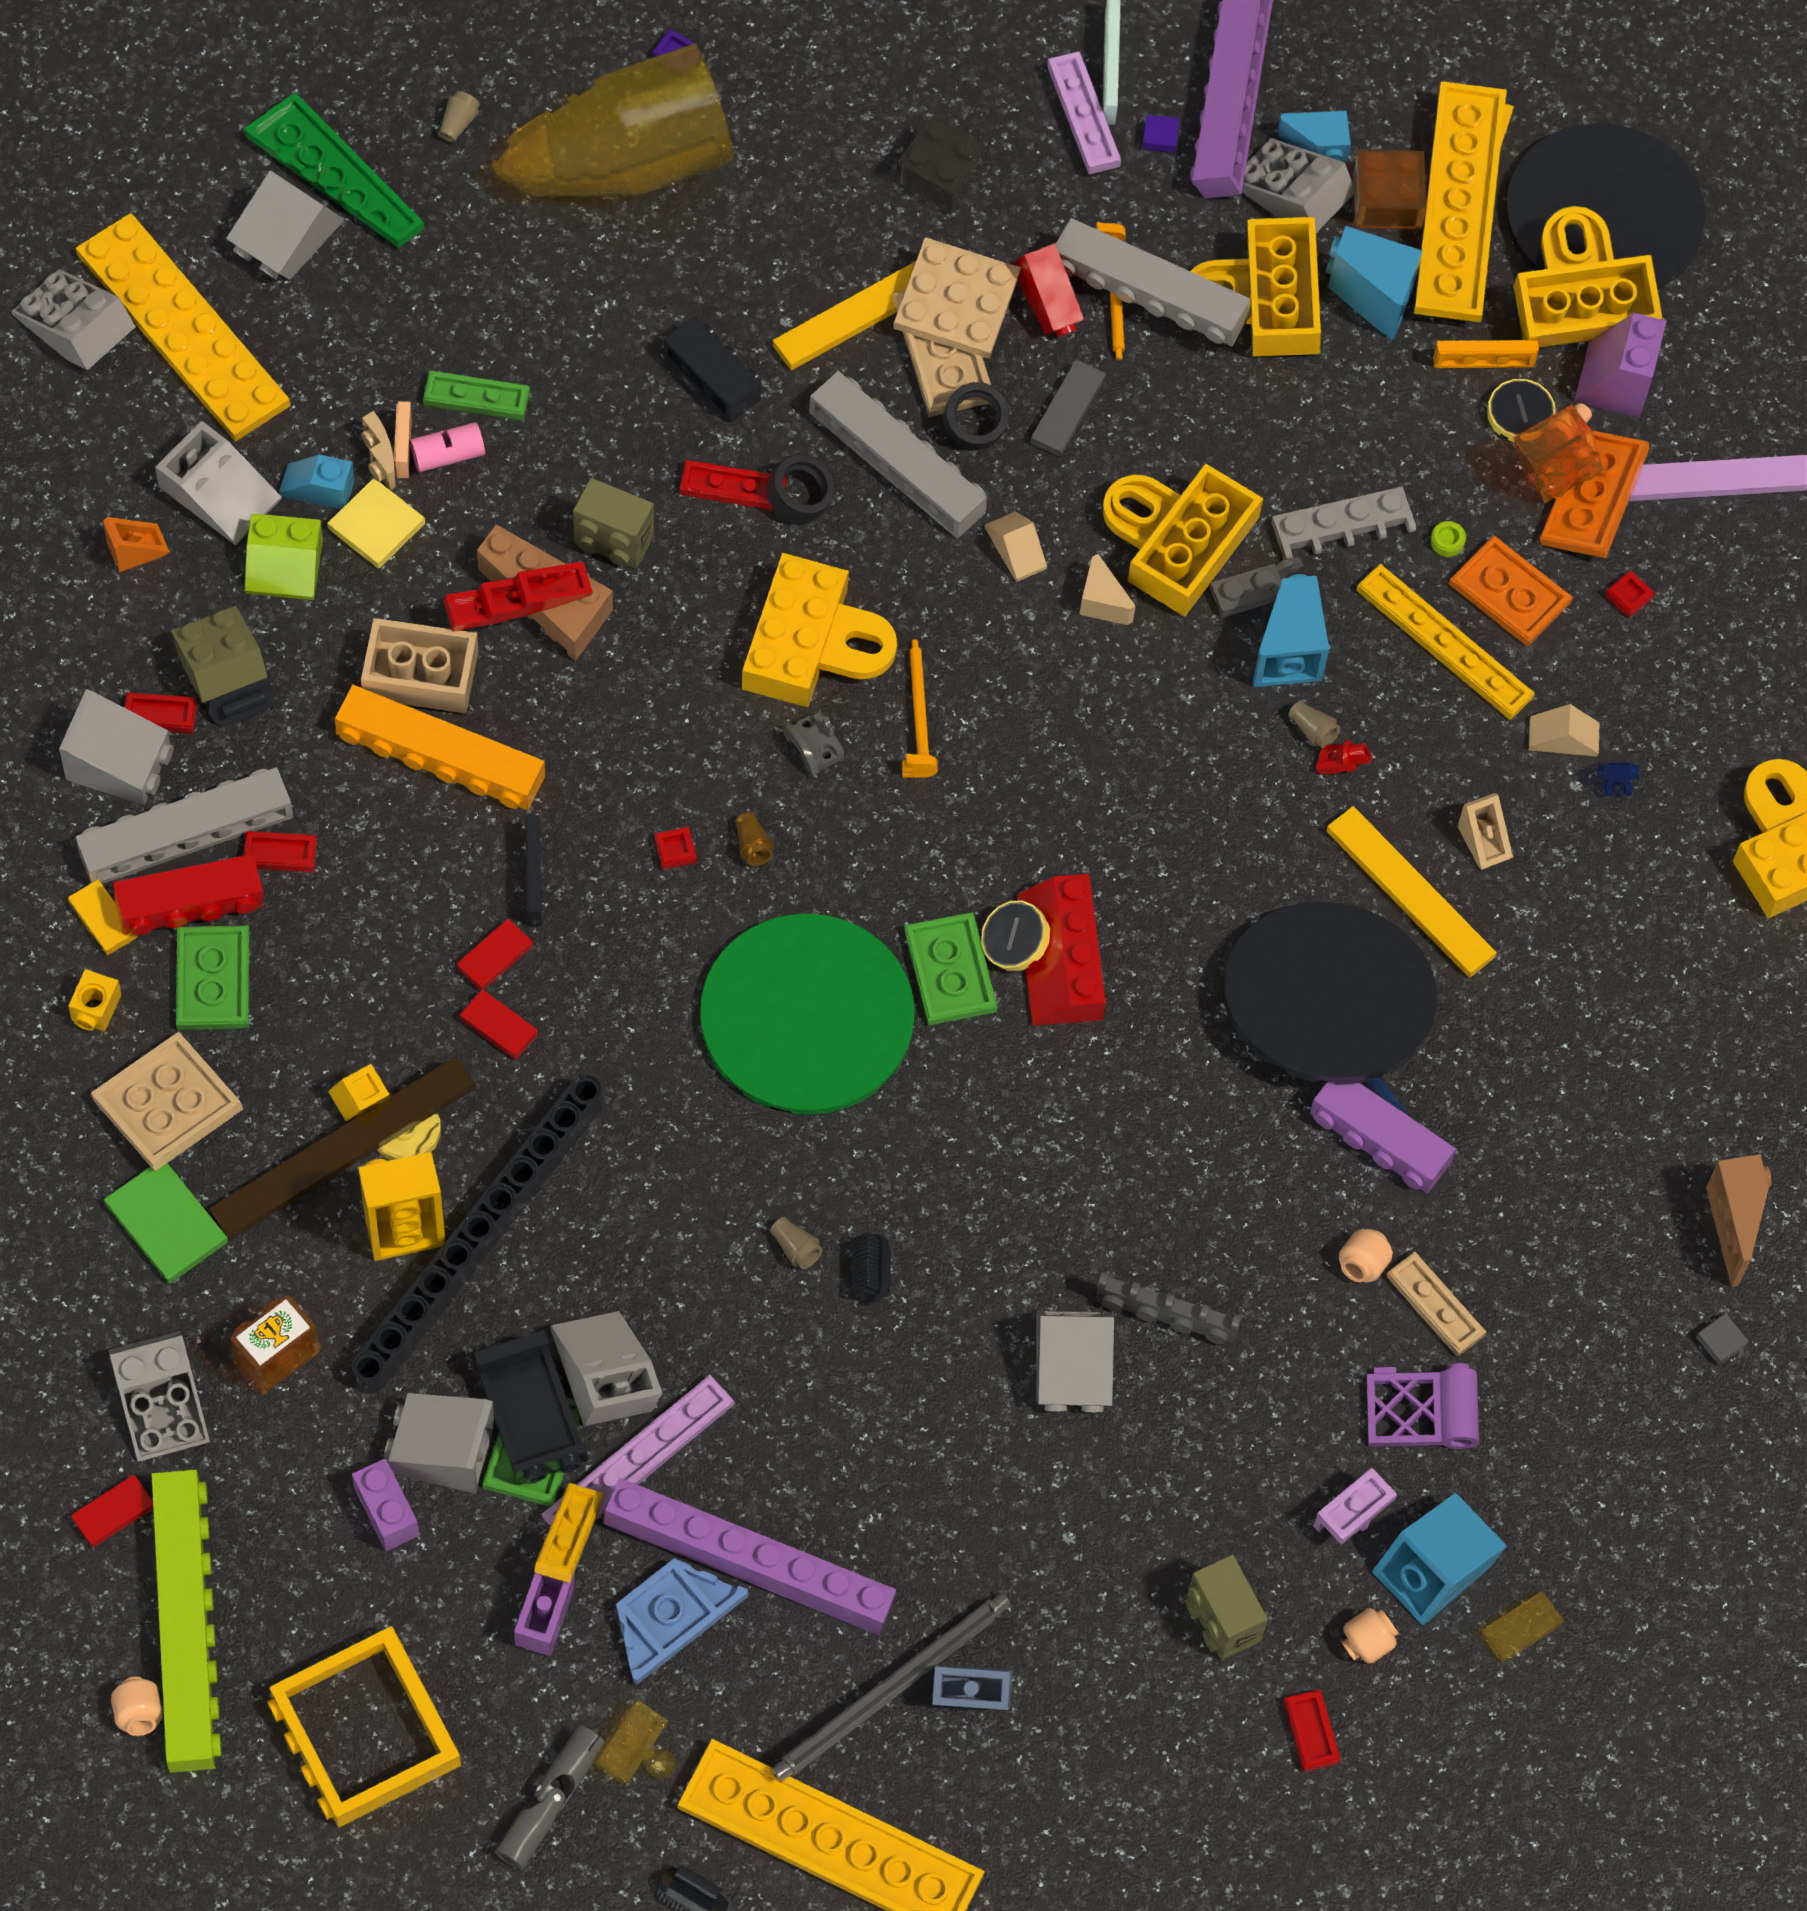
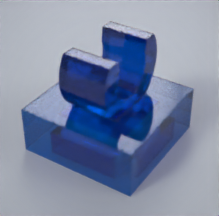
M1633 762L1598 763V777L1607 779L1604 784L1605 794L1612 796L1613 785L1617 782H1622L1624 785V795L1630 796L1633 786L1629 779H1639V765Z

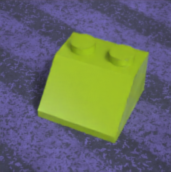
M252 513L247 541L245 594L314 600L323 542L321 520Z

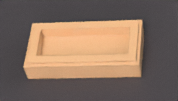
M398 402L396 406L394 468L397 478L409 479L412 423L410 402Z

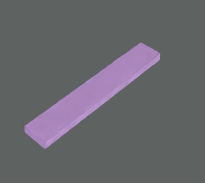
M1807 455L1643 465L1629 501L1806 491Z
M711 1375L707 1376L577 1484L604 1493L603 1502L596 1519L605 1513L619 1477L637 1485L640 1484L734 1405V1400ZM562 1498L542 1513V1518L550 1527Z

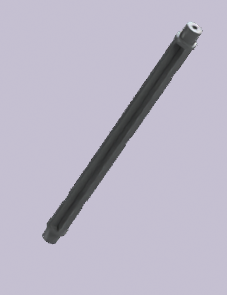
M1000 1593L992 1600L987 1599L980 1607L965 1617L959 1624L952 1627L892 1673L890 1677L867 1692L824 1725L813 1736H810L787 1755L781 1757V1762L771 1769L774 1778L781 1783L790 1775L795 1776L801 1769L959 1649L966 1641L973 1638L995 1620H998L1001 1617V1613L1011 1606L1009 1599L1003 1593Z

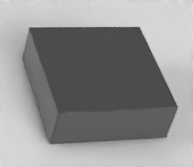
M1724 1314L1701 1330L1696 1336L1718 1365L1746 1347L1749 1342L1727 1314Z

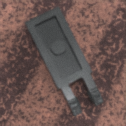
M1295 557L1282 560L1276 566L1274 563L1211 582L1210 591L1221 617H1227L1275 602L1282 582L1281 577L1300 571L1303 567L1301 558Z

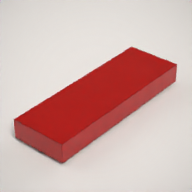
M685 460L679 495L773 510L767 499L766 491L770 473ZM785 476L783 479L784 488L786 486L787 476Z

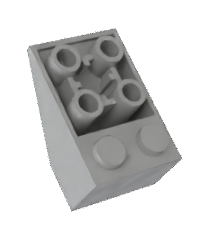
M1270 138L1246 163L1242 192L1277 218L1315 217V230L1317 233L1355 193V189L1344 162Z
M60 269L49 275L43 284L30 295L23 298L21 303L11 311L14 317L67 361L86 370L91 368L135 328L119 297Z
M203 421L155 467L159 488L234 545H237L249 533L252 513L267 515L282 500V497L233 445Z
M619 1311L551 1325L550 1329L584 1426L653 1411L663 1394L650 1358Z
M181 1331L108 1350L138 1462L210 1442Z

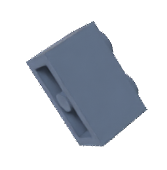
M936 1665L932 1705L1008 1710L1011 1701L1012 1670Z

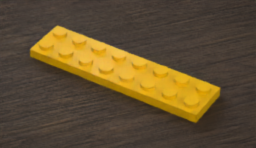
M1443 81L1440 83L1421 246L1423 252L1419 264L1414 314L1481 323L1506 100V90Z
M132 213L76 247L78 257L109 293L120 298L132 321L235 442L291 406L288 396Z
M714 1739L708 1745L678 1803L679 1810L886 1911H966L985 1872L790 1776L780 1783L772 1775L771 1767Z

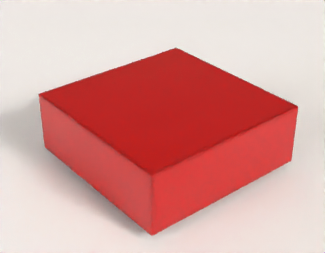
M1630 570L1606 591L1605 596L1628 618H1631L1653 599L1655 592Z
M689 827L654 834L662 870L697 863Z

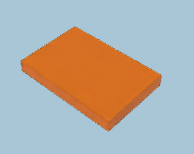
M1495 535L1471 557L1449 582L1452 588L1527 647L1563 612L1573 598Z

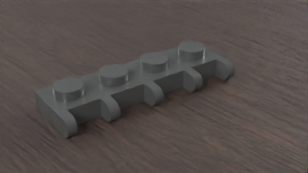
M1105 1272L1101 1273L1095 1301L1101 1302V1305L1109 1310L1121 1311L1123 1309L1135 1313L1141 1320L1164 1322L1170 1324L1178 1332L1191 1333L1192 1331L1204 1335L1210 1342L1221 1345L1226 1343L1234 1345L1242 1316L1237 1314L1230 1316L1211 1310L1209 1305L1203 1304V1307L1176 1299L1175 1295L1171 1293L1164 1295L1142 1288L1136 1282L1129 1284L1110 1278L1109 1274Z

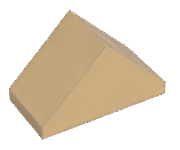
M1015 511L985 524L987 533L1016 582L1047 569L1032 521Z
M1096 554L1091 560L1082 597L1080 615L1129 625L1134 619L1135 605L1099 554Z
M1571 704L1530 717L1528 750L1597 757L1600 723Z
M1493 793L1465 804L1459 819L1458 828L1478 867L1484 869L1513 858L1498 794Z

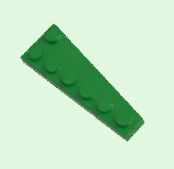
M296 92L244 128L245 136L250 141L396 247H401L424 230V222Z

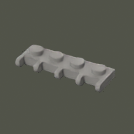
M1403 487L1272 517L1271 522L1284 560L1293 558L1292 549L1310 545L1314 555L1322 553L1321 543L1340 538L1344 539L1346 547L1354 546L1353 535L1376 530L1379 540L1387 538L1386 528L1405 524L1408 533L1416 531V524Z

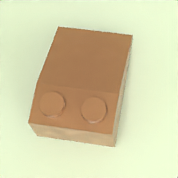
M1760 1154L1718 1161L1706 1187L1731 1287L1739 1285L1751 1261L1768 1189L1772 1184L1769 1167L1763 1166Z

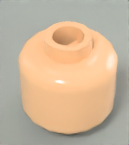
M1359 1229L1351 1235L1340 1250L1339 1261L1343 1273L1349 1279L1355 1282H1372L1388 1266L1392 1260L1393 1252L1387 1238L1381 1232L1371 1229Z
M1367 1608L1344 1625L1343 1630L1347 1639L1341 1643L1354 1661L1361 1657L1366 1663L1372 1664L1395 1648V1636L1399 1633L1382 1609L1376 1612L1372 1608Z
M131 1677L124 1680L113 1691L111 1705L115 1723L119 1729L134 1736L146 1735L152 1732L163 1719L160 1691L155 1683L140 1677Z

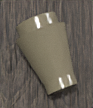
M456 91L454 96H450L438 135L448 142L455 143L460 134L479 114L478 107L480 103L478 100L463 91Z
M1303 701L1295 703L1289 711V718L1297 724L1313 746L1324 748L1332 744L1340 733V726L1336 724L1337 721L1334 717L1308 706Z
M786 1217L778 1219L772 1225L770 1233L777 1239L793 1266L806 1269L819 1259L822 1254V1247L819 1245L818 1238L791 1223Z

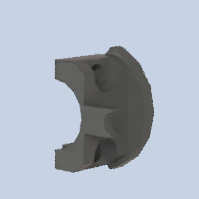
M815 712L792 725L786 724L781 727L787 741L794 743L799 750L805 768L812 776L844 759L843 748L834 735L835 726L830 723L828 716L823 718L820 712Z

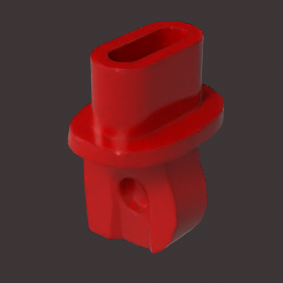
M1345 740L1343 745L1330 744L1320 751L1316 770L1319 775L1344 771L1352 772L1357 770L1358 765L1371 763V752L1365 743L1353 744L1351 740Z

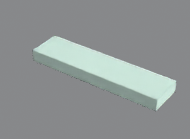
M1107 0L1105 10L1102 111L1107 124H1115L1118 107L1120 0Z

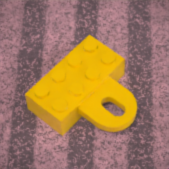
M1567 207L1557 211L1550 217L1541 237L1545 270L1518 273L1514 283L1523 340H1538L1539 347L1593 340L1632 313L1663 319L1651 255L1614 260L1610 235L1605 222L1598 214L1584 207ZM1568 224H1577L1581 227L1586 248L1584 253L1573 254L1569 251L1564 229Z
M1315 217L1248 219V259L1206 261L1190 271L1251 299V315L1245 324H1251L1253 356L1320 354L1321 327Z
M1205 463L1182 495L1148 476L1130 475L1117 480L1109 487L1105 494L1103 517L1113 533L1140 549L1130 563L1128 582L1185 617L1259 519L1263 498ZM1126 497L1133 498L1152 511V515L1149 517H1139L1120 504V500Z
M782 553L742 670V690L808 708L821 670L855 679H870L887 671L896 656L897 637L891 624L883 617L872 612L843 605L848 590L849 571ZM857 637L878 643L882 649L876 654H869L849 648L846 645V641Z
M1783 759L1768 760L1759 764L1748 777L1744 788V800L1762 834L1740 843L1733 860L1734 865L1768 919L1807 901V771L1798 764ZM1768 779L1780 781L1791 797L1792 804L1784 806L1777 803L1766 786L1765 781Z

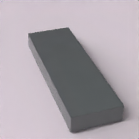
M1075 360L1034 431L1030 443L1061 457L1105 381L1106 373Z

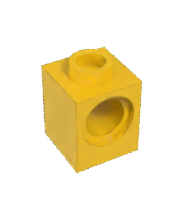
M85 969L68 1006L72 1021L85 1030L92 1031L95 1028L105 1032L122 995L119 981ZM94 999L102 1001L99 1006L94 1008L85 1006L87 1002Z
M372 1064L342 1079L328 1091L346 1122L373 1108L389 1096L387 1089Z

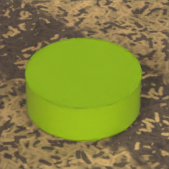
M1444 521L1437 524L1431 535L1433 550L1445 557L1459 554L1463 550L1466 541L1464 529L1452 521Z

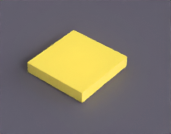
M373 478L327 525L331 532L379 569L425 524V518Z

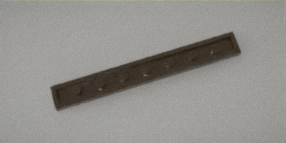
M455 1056L212 1206L209 1210L228 1240L231 1241L475 1090L476 1085Z

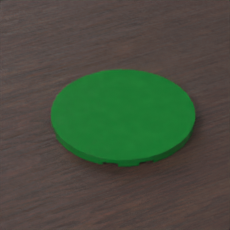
M820 914L787 915L762 922L739 935L721 952L714 962L703 987L700 1010L701 1031L705 1046L714 1065L726 1080H729L743 1092L744 1096L768 1108L771 1106L791 1111L792 1114H825L839 1111L864 1101L876 1093L878 1088L898 1070L907 1054L914 1027L913 994L905 971L897 958L870 932L846 920Z

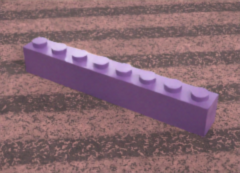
M1222 0L1219 2L1218 12L1220 17L1218 28L1214 31V53L1209 60L1210 77L1209 83L1205 85L1204 111L1200 114V137L1195 143L1196 161L1195 166L1191 169V181L1198 188L1204 199L1241 195L1273 0Z
M620 1477L605 1509L603 1523L605 1525L876 1635H880L896 1594V1589Z

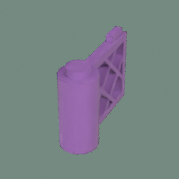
M1465 1363L1450 1364L1447 1367L1448 1369L1442 1372L1396 1373V1367L1374 1368V1374H1367L1369 1447L1444 1445L1453 1449H1467L1477 1446L1479 1444L1477 1372L1470 1369L1469 1365ZM1418 1383H1433L1434 1394L1424 1404L1420 1403L1409 1393ZM1375 1384H1391L1399 1393L1385 1405L1375 1396ZM1403 1397L1418 1409L1406 1422L1391 1410ZM1433 1403H1434V1414H1433L1431 1411L1428 1410V1408H1429ZM1375 1405L1381 1409V1411L1376 1416ZM1424 1414L1434 1423L1435 1435H1418L1410 1426ZM1385 1415H1388L1400 1426L1392 1436H1376V1424ZM1404 1432H1407L1409 1434L1401 1436Z

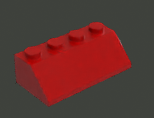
M1089 874L1054 876L1018 893L1017 901L1022 900L1036 906L1043 913L1050 927L1049 944L1043 956L1038 961L1034 960L1031 964L1027 965L1029 967L1025 969L1032 1026L1103 1020L1106 1001Z

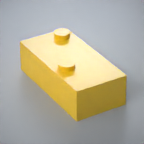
M432 1152L390 1161L375 1159L366 1163L365 1166L358 1167L365 1221L374 1261L434 1249L444 1245L446 1241L441 1191Z

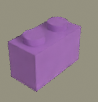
M386 1458L352 1474L354 1490L385 1552L419 1536L418 1522Z
M534 1574L514 1631L515 1646L547 1656L552 1655L575 1589L574 1574L570 1583L542 1574Z

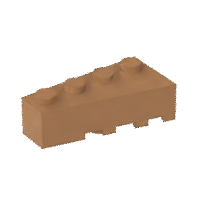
M497 524L477 549L478 570L491 582L515 578L520 571L565 564ZM590 577L588 578L593 591L591 596L527 615L545 629V633L554 642L557 641L562 645L575 662L613 611V591Z

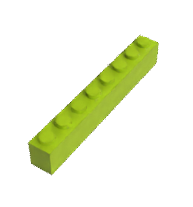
M197 1470L152 1473L167 1766L170 1773L215 1769V1756H221L222 1752L220 1733L213 1734V1720L219 1719L220 1716L218 1697H211V1683H217L218 1680L216 1660L209 1661V1647H215L216 1644L214 1624L207 1625V1611L214 1610L212 1588L205 1589V1575L212 1574L210 1552L203 1553V1540L210 1539L208 1517H201V1504H208L206 1482L199 1481Z

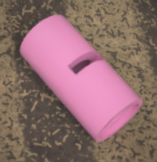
M477 422L410 439L413 459L419 473L485 455L484 443Z

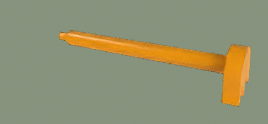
M1096 222L1095 229L1121 241L1126 240V229L1123 225ZM1110 292L1113 351L1116 353V360H1122V351H1124L1122 300L1115 293Z
M912 640L910 664L917 755L906 754V760L902 761V777L925 778L933 776L938 772L937 759L929 755L922 652L918 646V640Z

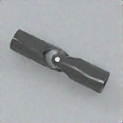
M581 1725L576 1727L535 1790L534 1798L522 1808L495 1849V1854L500 1859L516 1869L523 1870L552 1827L557 1813L565 1806L605 1747L606 1742L598 1734ZM558 1776L562 1780L563 1790L550 1786V1783Z

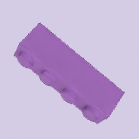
M1328 1081L1313 1100L1310 1114L1320 1126L1325 1129L1332 1128L1343 1136L1344 1141L1355 1149H1362L1370 1154L1380 1167L1387 1170L1392 1169L1401 1175L1403 1181L1413 1189H1421L1428 1194L1452 1163L1456 1151L1455 1147L1360 1083L1338 1084V1081Z

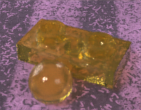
M635 1700L593 1763L623 1785L628 1784L642 1761L646 1762V1769L652 1777L656 1779L668 1778L676 1768L675 1757L666 1749L654 1750L651 1748L668 1721L640 1700Z

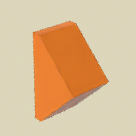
M106 517L103 520L107 545L119 572L164 557L169 553L158 524Z

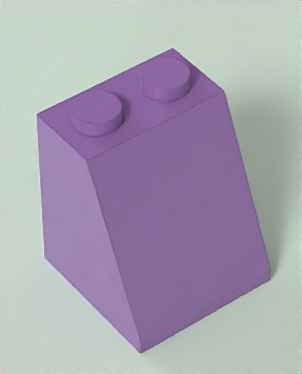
M1632 313L1590 341L1574 402L1640 418L1653 378L1667 321Z

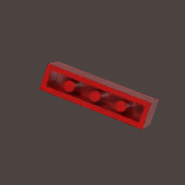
M253 854L113 882L114 901L123 934L132 932L133 935H144L152 931V929L166 926L178 928L184 926L187 922L195 920L212 921L225 914L234 912L246 914L253 912L258 907H263V889Z

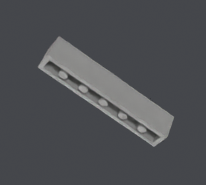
M1071 218L1056 242V247L1067 276L1075 275L1086 280L1095 289L1101 290L1104 288L1115 293L1124 302H1135L1145 307L1148 312L1155 316H1166L1186 330L1194 329L1205 334L1209 340L1215 343H1225L1233 346L1251 315L1250 298Z
M837 371L810 396L809 413L955 538L958 539L985 514L987 496L984 490L978 484L970 483L965 479L952 462H945L938 456L930 443L925 440L921 441L912 434L909 426L904 421L896 420L892 417L879 400L871 399L866 395L853 378H846L841 372Z
M278 768L270 770L260 769L241 780L222 782L216 788L209 791L190 793L182 800L171 804L161 803L155 805L149 811L136 816H123L115 823L107 826L88 828L82 834L75 836L90 882L93 883L99 879L101 884L237 838L245 835L246 831H257L292 819V804Z

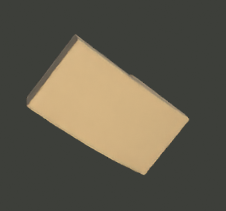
M372 411L362 417L363 432L361 437L370 450L371 463L368 464L372 476L377 481H383L387 488L392 490L395 488V468L391 444L381 421L375 412Z

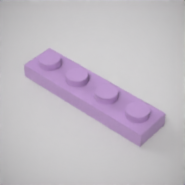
M1080 51L1048 59L1047 67L1088 174L1120 167V155Z

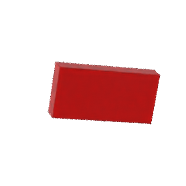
M126 693V709L168 730V732L194 734L197 710L196 697Z
M246 831L243 856L253 854L257 869L314 872L317 835Z
M507 919L457 963V969L480 991L482 989L485 990L533 947V941L513 922Z
M483 989L460 1014L462 1022L515 1061L538 1036V1030Z
M132 1475L72 1514L71 1517L90 1546L94 1548L154 1509L148 1493L136 1476Z
M1321 1689L1285 1697L1283 1702L1303 1772L1340 1764V1755Z

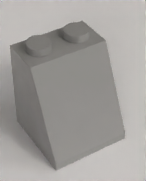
M270 170L226 239L236 245L233 251L250 262L252 257L261 261L262 264L259 269L271 277L277 279L280 274L290 280L340 226L344 219Z
M86 689L59 751L66 780L145 806L149 795H154L159 787L160 775L158 774L162 765L169 764L174 747L170 744L168 730Z
M1036 1311V1401L1038 1404H1045V1411H1067V1405H1081V1411L1103 1412V1406H1112L1114 1317L1109 1312Z
M408 1393L405 1404H398L395 1412L393 1425L398 1426L395 1439L388 1438L384 1451V1459L388 1460L393 1474L476 1494L495 1427L493 1401Z

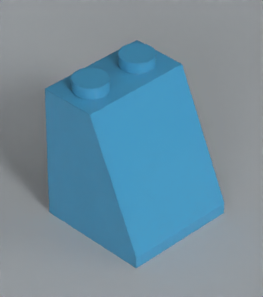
M1346 226L1341 238L1335 236L1329 253L1331 257L1326 273L1330 274L1331 277L1328 288L1387 338L1394 340L1415 286L1423 251Z
M1296 574L1282 579L1259 649L1253 678L1254 687L1322 681L1329 653V644L1317 576Z
M1454 1493L1403 1530L1372 1573L1424 1625L1486 1572L1507 1545L1457 1493Z

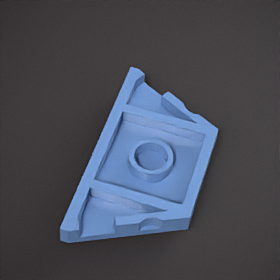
M674 1558L616 1603V1610L633 1682L636 1685L743 1602L748 1598V1591L741 1586L736 1588L717 1580V1576L708 1572L696 1571L691 1565Z

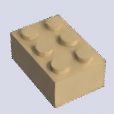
M373 618L361 677L362 688L404 705L466 714L478 657L477 633L466 631L452 632V629Z

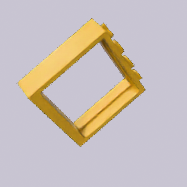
M392 1626L269 1687L272 1700L267 1703L272 1711V1715L276 1722L284 1721L289 1731L284 1734V1737L292 1754L300 1752L305 1762V1765L300 1767L309 1787L317 1785L322 1795V1798L317 1800L327 1820L333 1817L338 1828L461 1766L460 1754ZM384 1650L438 1754L341 1802L288 1698Z

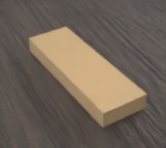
M1416 1252L1412 1253L1387 1273L1386 1277L1457 1357L1485 1336L1486 1331Z

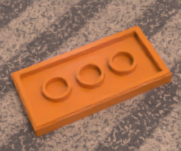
M1584 429L1561 490L1557 494L1540 536L1541 545L1606 559L1650 449L1649 442ZM1583 450L1598 472L1566 489L1580 453Z

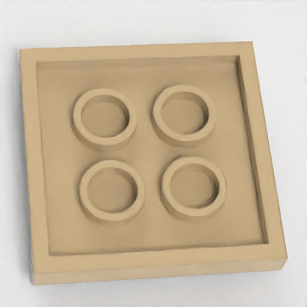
M925 237L893 328L990 359L1021 268Z
M180 1032L174 1034L91 1092L94 1102L154 1171L243 1110L240 1100Z

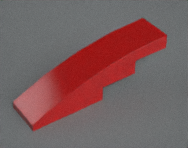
M582 561L520 571L512 579L482 583L478 590L447 594L443 602L452 632L495 624L552 609L591 596L593 591L584 562Z

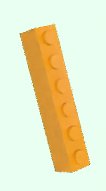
M352 685L335 717L336 734L345 742L352 745L359 743L371 748L379 756L386 758L392 756L402 760L404 764L414 770L424 769L432 772L444 782H457L467 786L471 792L477 795L485 796L487 794L497 798L509 808L517 809L519 807L528 811L545 778L544 760L355 685Z

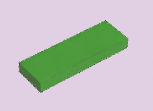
M429 370L423 405L524 421L530 395V386Z

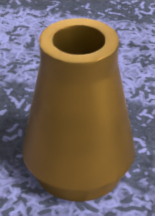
M746 812L739 815L735 822L738 828L741 858L750 866H760L767 863L773 857L774 843L757 821L754 813Z

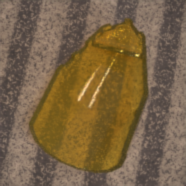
M696 43L602 75L593 81L594 87L580 96H577L576 93L566 98L569 103L552 114L547 110L514 131L506 141L509 146L498 161L493 160L492 167L499 178L532 197H639L732 165L733 150L719 95Z

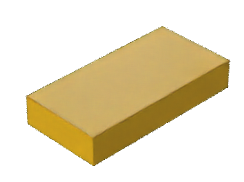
M99 879L68 897L69 903L107 956L137 938V935H133L132 932L123 934L116 904Z

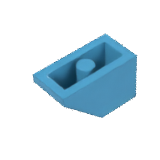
M1347 111L1284 113L1280 115L1277 132L1278 138L1282 141L1347 163L1351 146Z
M315 455L289 463L279 495L284 498L341 510L348 503L354 485L353 463L324 455Z

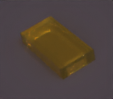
M1543 1591L1482 1629L1481 1635L1503 1664L1561 1626L1564 1620Z

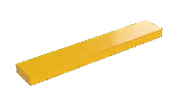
M916 261L773 340V347L792 371L895 314L896 306L893 294L906 291Z
M1379 564L1358 584L1357 592L1509 720L1516 716L1533 699L1535 693L1382 564Z
M1354 806L1327 826L1326 832L1469 978L1496 957L1497 952Z

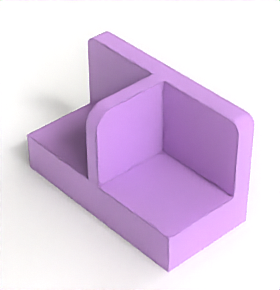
M1371 1468L1319 1511L1313 1526L1318 1532L1325 1527L1340 1544H1343L1359 1529L1361 1531L1367 1529L1370 1520L1396 1499L1397 1494Z

